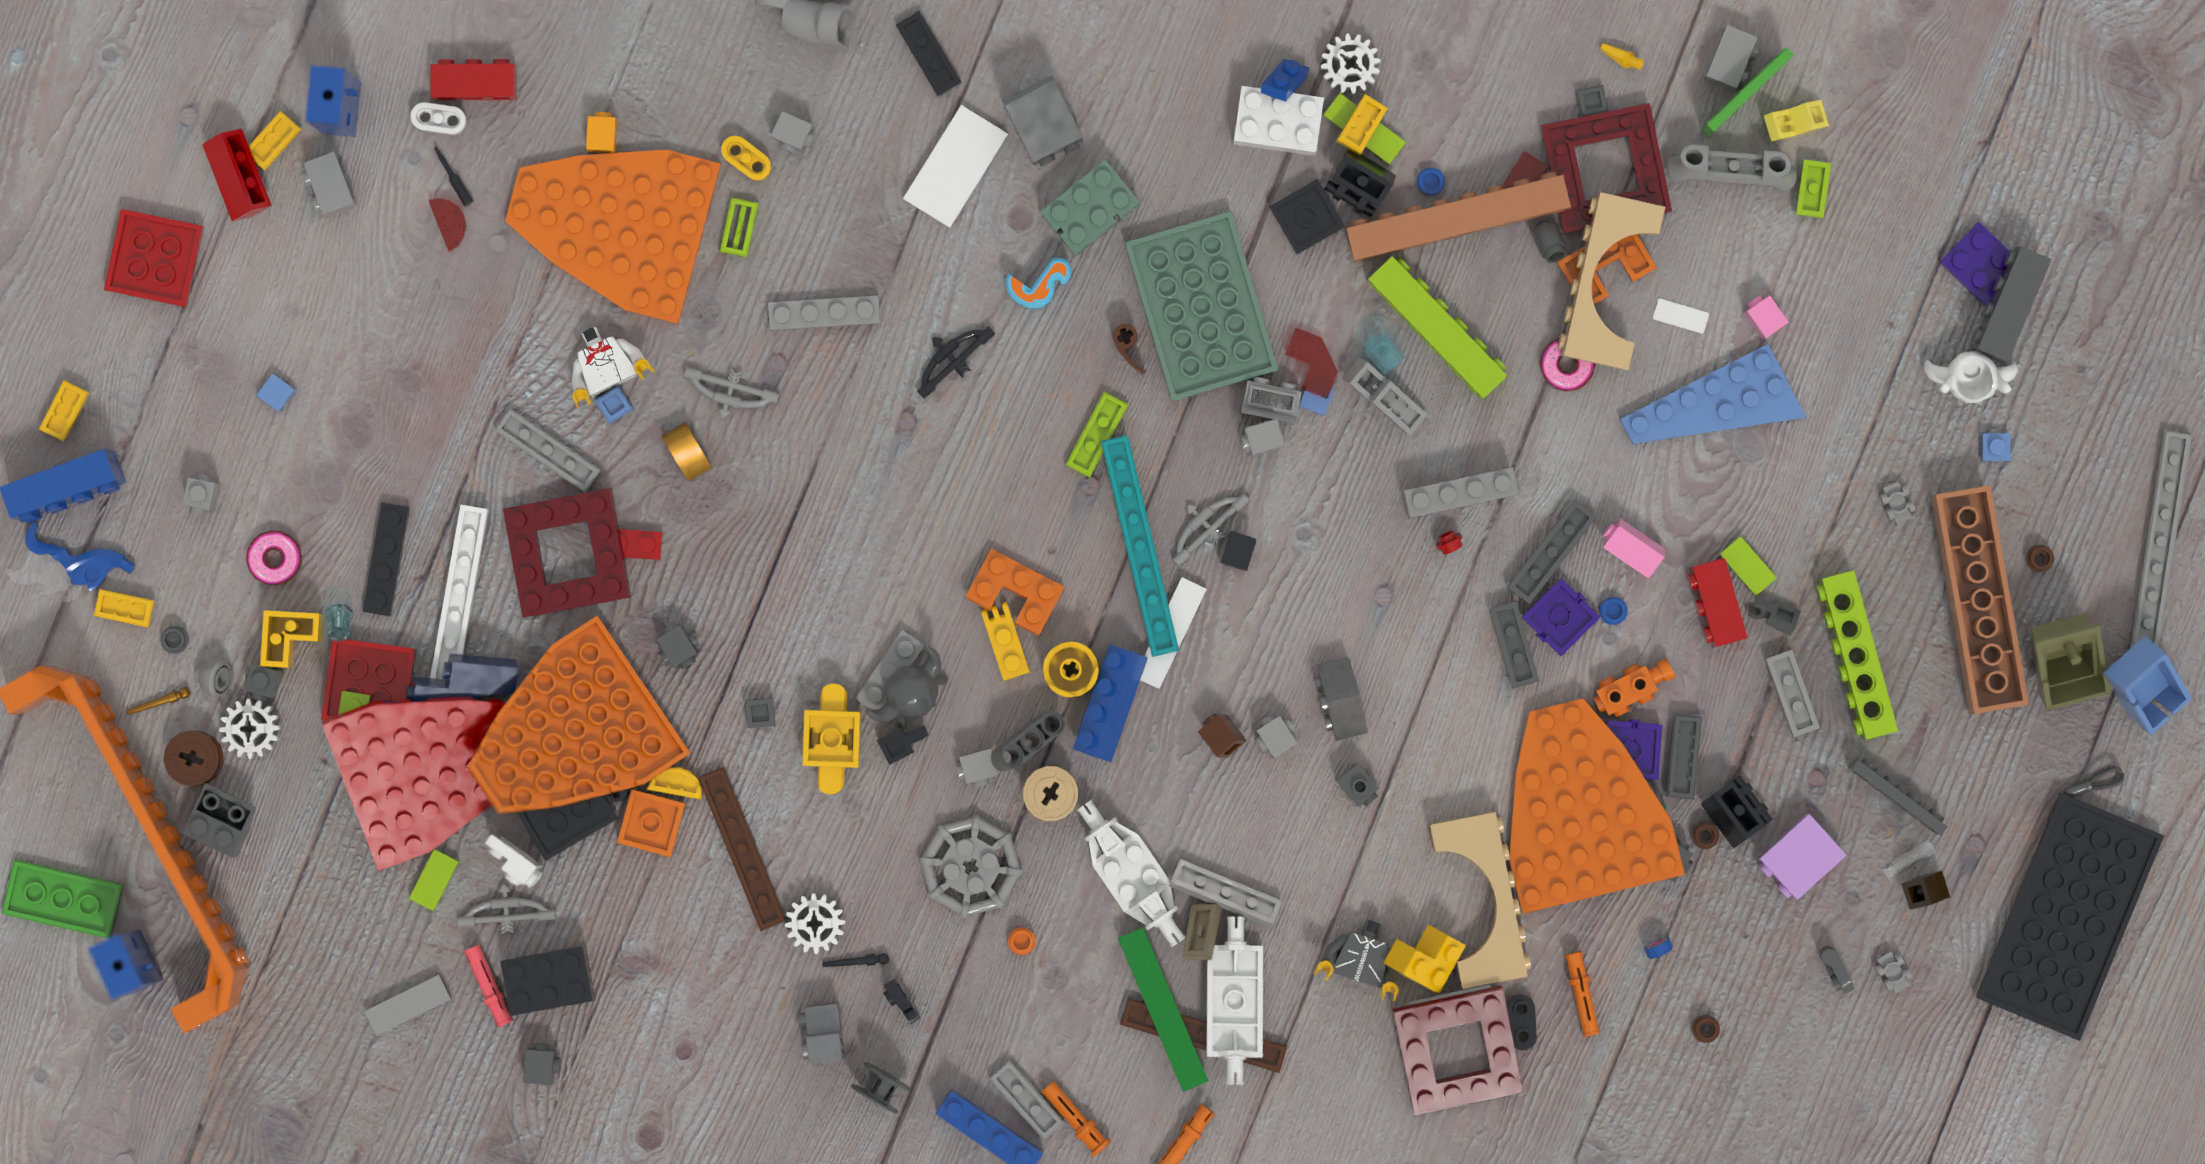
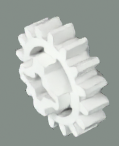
M1346 34L1345 41H1341L1337 36L1335 38V46L1331 44L1326 46L1330 53H1324L1321 56L1327 63L1322 64L1320 69L1328 71L1323 79H1332L1333 82L1330 87L1332 89L1337 85L1341 86V94L1345 92L1346 88L1350 89L1352 95H1355L1357 87L1363 92L1366 91L1365 83L1373 85L1375 80L1371 75H1378L1380 70L1374 67V65L1381 62L1379 58L1373 57L1378 51L1377 48L1369 49L1370 40L1368 39L1362 43L1360 42V35H1357L1355 40H1351L1350 35ZM1347 46L1357 47L1354 51L1349 52L1341 49ZM1365 54L1369 61L1368 71L1362 65V58ZM1332 58L1339 65V70L1336 74L1332 68ZM1352 58L1355 59V67L1357 69L1351 67L1347 70L1344 60L1350 61ZM1347 77H1356L1360 79L1356 82L1344 81Z
M247 699L245 706L241 701H237V709L228 707L226 710L230 716L221 717V720L226 723V727L219 728L220 732H226V737L221 741L222 743L230 742L231 745L228 751L232 752L237 749V757H243L245 752H247L248 759H254L255 752L260 757L265 756L264 748L273 750L274 747L271 741H279L280 739L274 735L275 731L281 730V726L274 724V721L279 716L270 715L273 709L271 706L263 709V701L258 700L256 705H253V700ZM256 711L264 716L267 723H262L257 718ZM244 712L243 718L240 720V722L238 724H233L236 717L240 713ZM250 723L252 726H256V731L251 732V737L250 733L244 730L245 726H249ZM267 733L265 740L257 746L261 735ZM233 734H238L243 739V745L245 746L239 744Z
M812 893L811 900L809 901L805 896H802L801 905L795 902L792 904L795 912H787L786 914L792 918L791 922L785 923V927L792 928V932L787 936L788 938L796 937L795 947L801 943L804 944L803 952H807L810 947H813L814 953L818 954L821 946L827 952L830 950L829 942L835 945L839 943L835 937L836 934H844V931L839 929V925L845 924L846 920L839 919L838 917L843 910H835L833 908L837 902L835 900L827 903V895L825 894L821 900H817L816 893ZM809 906V914L804 919H797L799 913ZM820 906L825 907L832 917L824 916L820 912ZM814 910L817 920L823 922V925L818 927L816 936L813 926H808V921L813 919ZM826 928H833L830 936L821 941V933ZM798 929H804L810 935L811 941L803 938Z

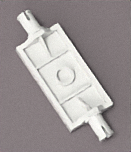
M1227 917V942H1224V945H1214L1212 960H1207L1206 1057H1224V1060H1227L1226 1085L1234 1084V1073L1236 1074V1085H1244L1243 1060H1246V1058L1263 1057V946H1251L1244 942L1245 917L1236 918V928L1235 917Z

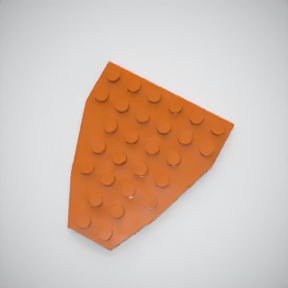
M671 150L578 155L521 167L518 170L505 222L553 264L625 311L679 325L721 164Z
M595 616L549 647L496 715L467 768L497 813L502 814L561 807L641 786L688 756L690 752L598 616Z
M1582 698L1530 711L1516 770L1509 862L1522 914L1686 875L1672 819L1647 783L1625 745L1615 736L1589 703Z

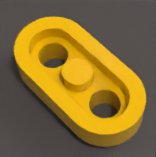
M730 136L724 140L721 146V153L728 163L754 181H762L770 175L772 166L765 154L740 136ZM739 146L741 148L740 154L732 155L731 148ZM757 162L763 165V169L760 172L753 171V165Z

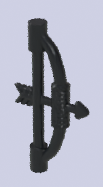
M989 326L984 330H971L949 340L945 345L941 343L942 338L933 337V347L938 346L940 350L932 356V360L923 372L921 388L917 391L921 397L925 399L936 389L935 386L954 369L961 378L964 377V372L972 371L962 361L981 344L984 345L995 335L993 330ZM972 337L977 338L957 358L951 354L959 347L960 343ZM948 357L952 362L932 381H929V376L936 365Z

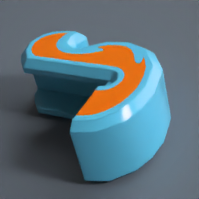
M1052 258L1031 289L1008 274L1005 280L1007 292L1015 303L1029 310L1042 309L1050 304L1054 297L1055 282H1060L1061 286L1068 284L1072 275L1071 266L1066 259Z

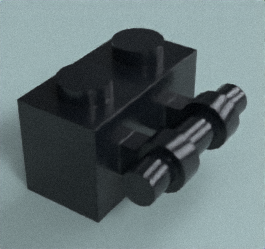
M1347 149L1332 176V179L1340 184L1337 185L1329 180L1324 190L1333 194L1332 198L1340 201L1341 199L1354 207L1353 210L1359 214L1362 212L1372 217L1377 208L1368 202L1370 201L1380 206L1393 186L1396 175L1361 154L1359 156ZM1347 188L1359 194L1361 197L1359 198L1351 192L1347 191Z
M1740 775L1701 803V806L1733 849L1773 820L1767 812V806L1764 802L1762 804L1752 792L1753 787L1749 782L1746 784Z

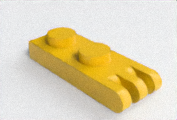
M1007 601L1001 603L1005 614L999 615L996 605L991 608L994 617L990 619L986 609L980 610L1003 681L1030 673Z

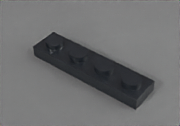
M381 503L362 612L392 616L410 507Z

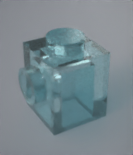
M1384 332L1379 337L1374 333L1363 343L1366 348L1361 353L1383 376L1388 374L1405 358Z

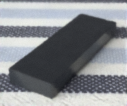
M920 11L896 24L897 29L937 97L961 84L958 75Z

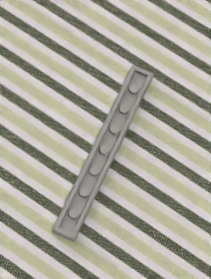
M2163 430L2129 649L2144 636L2159 647L2192 434Z

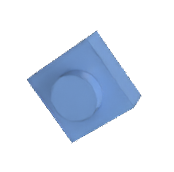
M1982 433L1981 461H2011V433Z

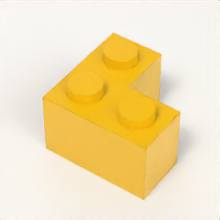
M264 610L260 666L293 668L295 640L323 642L324 614Z
M1428 924L1415 948L1396 939L1383 963L1439 994L1466 945Z

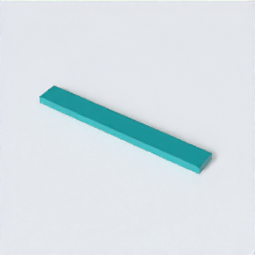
M1128 435L1101 441L1152 657L1179 651Z

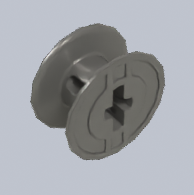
M865 1061L864 1065L874 1072L865 1089L856 1084H851V1087L877 1105L898 1114V1110L888 1103L897 1087L911 1092L912 1089L886 1071Z

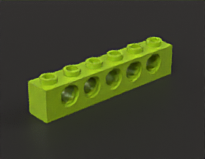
M1852 570L1818 579L1820 585L1816 586L1819 601H1824L1827 612L1823 613L1824 621L1828 629L1832 628L1834 639H1831V646L1834 655H1839L1841 666H1838L1841 681L1847 683L1849 690L1848 693H1845L1849 709L1854 708L1856 719L1853 720V726L1856 735H1861L1862 740H1868L1897 732L1896 720L1855 571ZM1839 594L1844 595L1848 602L1844 610H1839L1834 605V599ZM1846 621L1851 622L1855 627V632L1851 637H1846L1841 630L1843 623ZM1853 648L1859 649L1862 653V659L1857 664L1852 663L1849 659V652ZM1860 675H1865L1869 679V687L1864 691L1860 690L1856 685V680ZM1869 701L1873 702L1877 707L1876 714L1871 718L1864 713V706Z

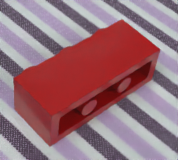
M440 59L438 64H430V96L434 101L517 100V67L514 63L510 64L509 59H493V64H482L480 59H466L465 64H454V60Z
M242 128L222 132L202 144L231 221L253 217L272 206Z
M1725 558L1691 567V573L1687 574L1691 590L1696 589L1699 600L1695 601L1699 617L1704 616L1707 627H1703V633L1707 644L1711 643L1714 648L1747 639L1748 636Z

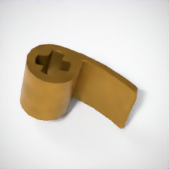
M686 422L662 435L665 444L688 481L712 468Z

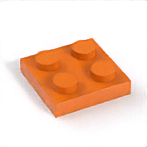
M631 789L617 843L672 857L686 803Z

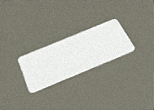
M1661 298L1657 301L1653 315L1654 320L1701 334L1705 331L1709 317L1708 312Z

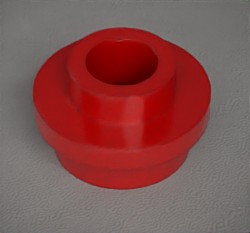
M1448 531L1438 537L1439 541L1436 543L1437 549L1441 550L1443 555L1449 554L1463 546L1461 542L1462 535L1461 533L1454 534L1453 531Z

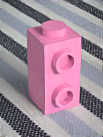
M1621 518L1615 525L1610 523L1602 535L1605 538L1604 549L1648 579L1665 558L1666 549Z

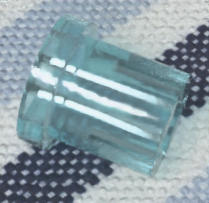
M344 604L329 606L325 611V619L328 622V637L334 641L348 639L350 636V622L353 620V610Z

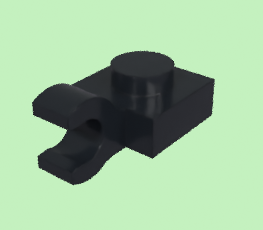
M924 726L907 735L902 727L878 739L877 742L889 765L914 753L912 744L929 735Z

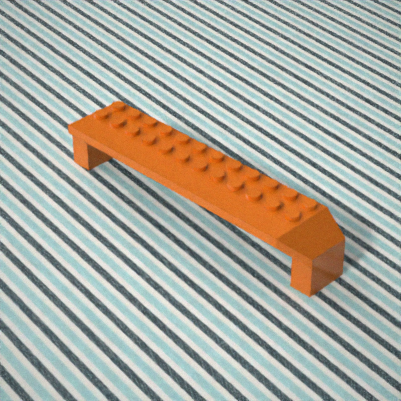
M39 666L0 687V698L9 714L21 715L51 698L77 707L211 953L205 990L170 1009L183 1033L193 1031L238 1006L248 972V966L246 965V962L249 961L242 947L237 948L232 939L235 937L233 929L229 923L224 924L219 915L222 913L218 902L215 898L210 899L206 891L209 887L202 874L197 875L192 865L195 864V860L188 849L184 851L179 842L182 840L180 832L175 825L171 826L166 818L169 813L162 801L157 802L153 794L156 791L150 778L148 776L144 778L139 768L142 767V763L135 752L131 753L126 745L129 742L128 737L122 728L118 729L113 721L116 716L108 703L104 705L100 697L102 690L95 679L91 681L88 676L53 666Z

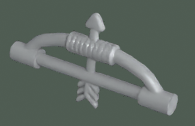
M688 366L684 373V377L690 378L698 391L713 399L714 402L724 404L723 408L719 409L722 418H725L730 413L728 406L738 409L740 407L758 408L770 402L778 403L780 393L765 388L761 390L738 383L742 371L736 373L732 368H730L728 380L705 374L702 370ZM705 380L729 387L727 394L718 391L714 392L699 381ZM733 389L760 396L761 400H742V398L732 395Z
M1242 493L1239 497L1222 498L1209 506L1206 505L1200 512L1196 510V505L1188 504V514L1192 513L1195 517L1187 523V527L1182 532L1177 543L1176 555L1172 560L1180 567L1191 556V553L1209 536L1218 546L1219 540L1227 537L1217 528L1236 511L1239 512L1249 503L1248 497ZM1227 504L1232 505L1212 525L1206 521L1218 508ZM1203 524L1206 530L1186 549L1183 548L1191 532L1196 531Z
M502 884L499 889L502 897L492 898L470 908L464 916H458L457 918L458 927L502 922L501 934L503 935L506 931L514 934L512 921L538 919L539 921L556 920L555 909H548L538 901L520 898L519 896L508 897L507 892H510V889L506 884ZM523 905L537 908L538 912L509 914V908ZM488 908H503L504 915L475 917L474 914Z

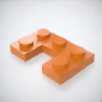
M1638 234L1627 236L1617 241L1600 258L1592 279L1594 305L1609 296L1596 271L1618 259L1631 282H1634L1657 268ZM1585 246L1557 262L1570 287L1573 279H1578L1580 268H1576V262L1579 252H1584Z
M991 549L965 599L990 611L1002 588L1024 598L1026 602L1014 624L1039 637L1065 587Z

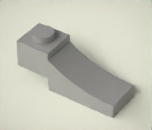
M1360 357L1342 378L1358 394L1363 396L1410 436L1428 415L1396 385Z

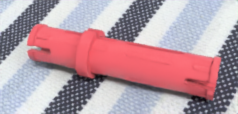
M477 945L464 951V955H466L485 998L483 1002L485 1006L488 1005L497 1028L514 1021L503 999L505 994L500 992L481 950V946Z

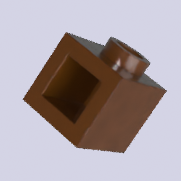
M1213 714L1203 722L1204 727L1198 731L1217 758H1228L1247 741L1228 715Z

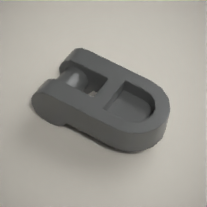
M1830 946L1822 947L1819 951V957L1824 964L1831 967L1834 975L1830 976V979L1836 991L1843 990L1844 994L1854 990L1855 988L1836 951Z

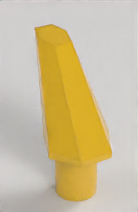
M1602 43L1601 51L1623 68L1633 67L1640 70L1643 67V59L1635 57L1633 52Z

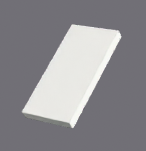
M961 105L903 200L948 228H951L1006 140L1008 133Z

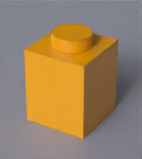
M595 112V116H588L586 150L588 152L616 153L618 120L615 117H611L612 113Z

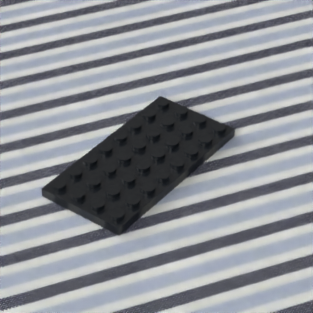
M2059 792L1975 998L2080 1041L2164 835Z

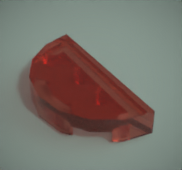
M441 198L428 200L446 247L451 252L461 244L465 236V231L467 230L465 215L450 200Z

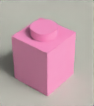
M1759 295L1747 304L1749 310L1744 314L1762 340L1789 323L1770 295L1765 299Z

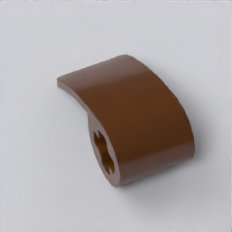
M1121 324L1113 332L1114 345L1125 361L1143 375L1146 371L1135 364L1125 353L1137 343V331L1130 324ZM1126 330V333L1131 332L1133 334L1130 337L1129 344H1125L1124 341H1118L1121 335L1120 331Z

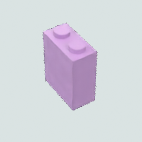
M1805 813L1763 851L1757 859L1761 863L1758 865V868L1768 878L1773 876L1779 882L1777 889L1787 899L1792 897L1798 900L1847 855L1810 814Z

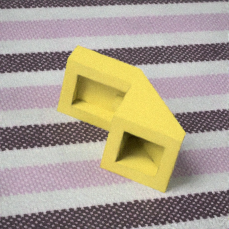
M1821 100L1803 103L1790 109L1764 115L1771 142L1792 138L1829 126Z

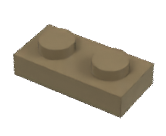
M1192 904L1182 955L1186 960H1212L1221 908L1217 904Z

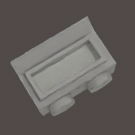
M1254 377L1253 382L1247 381L1240 415L1246 416L1247 414L1270 421L1278 419V421L1286 422L1293 426L1296 424L1302 392L1296 391L1297 385L1281 382L1280 387L1269 385L1270 380Z

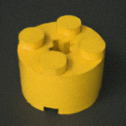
M1061 643L1051 649L1044 660L1043 675L1051 690L1061 696L1078 697L1084 695L1095 685L1098 678L1099 666L1094 653L1081 643ZM1075 662V668L1079 670V673L1077 675L1072 674L1070 678L1066 677V671L1063 669V666Z

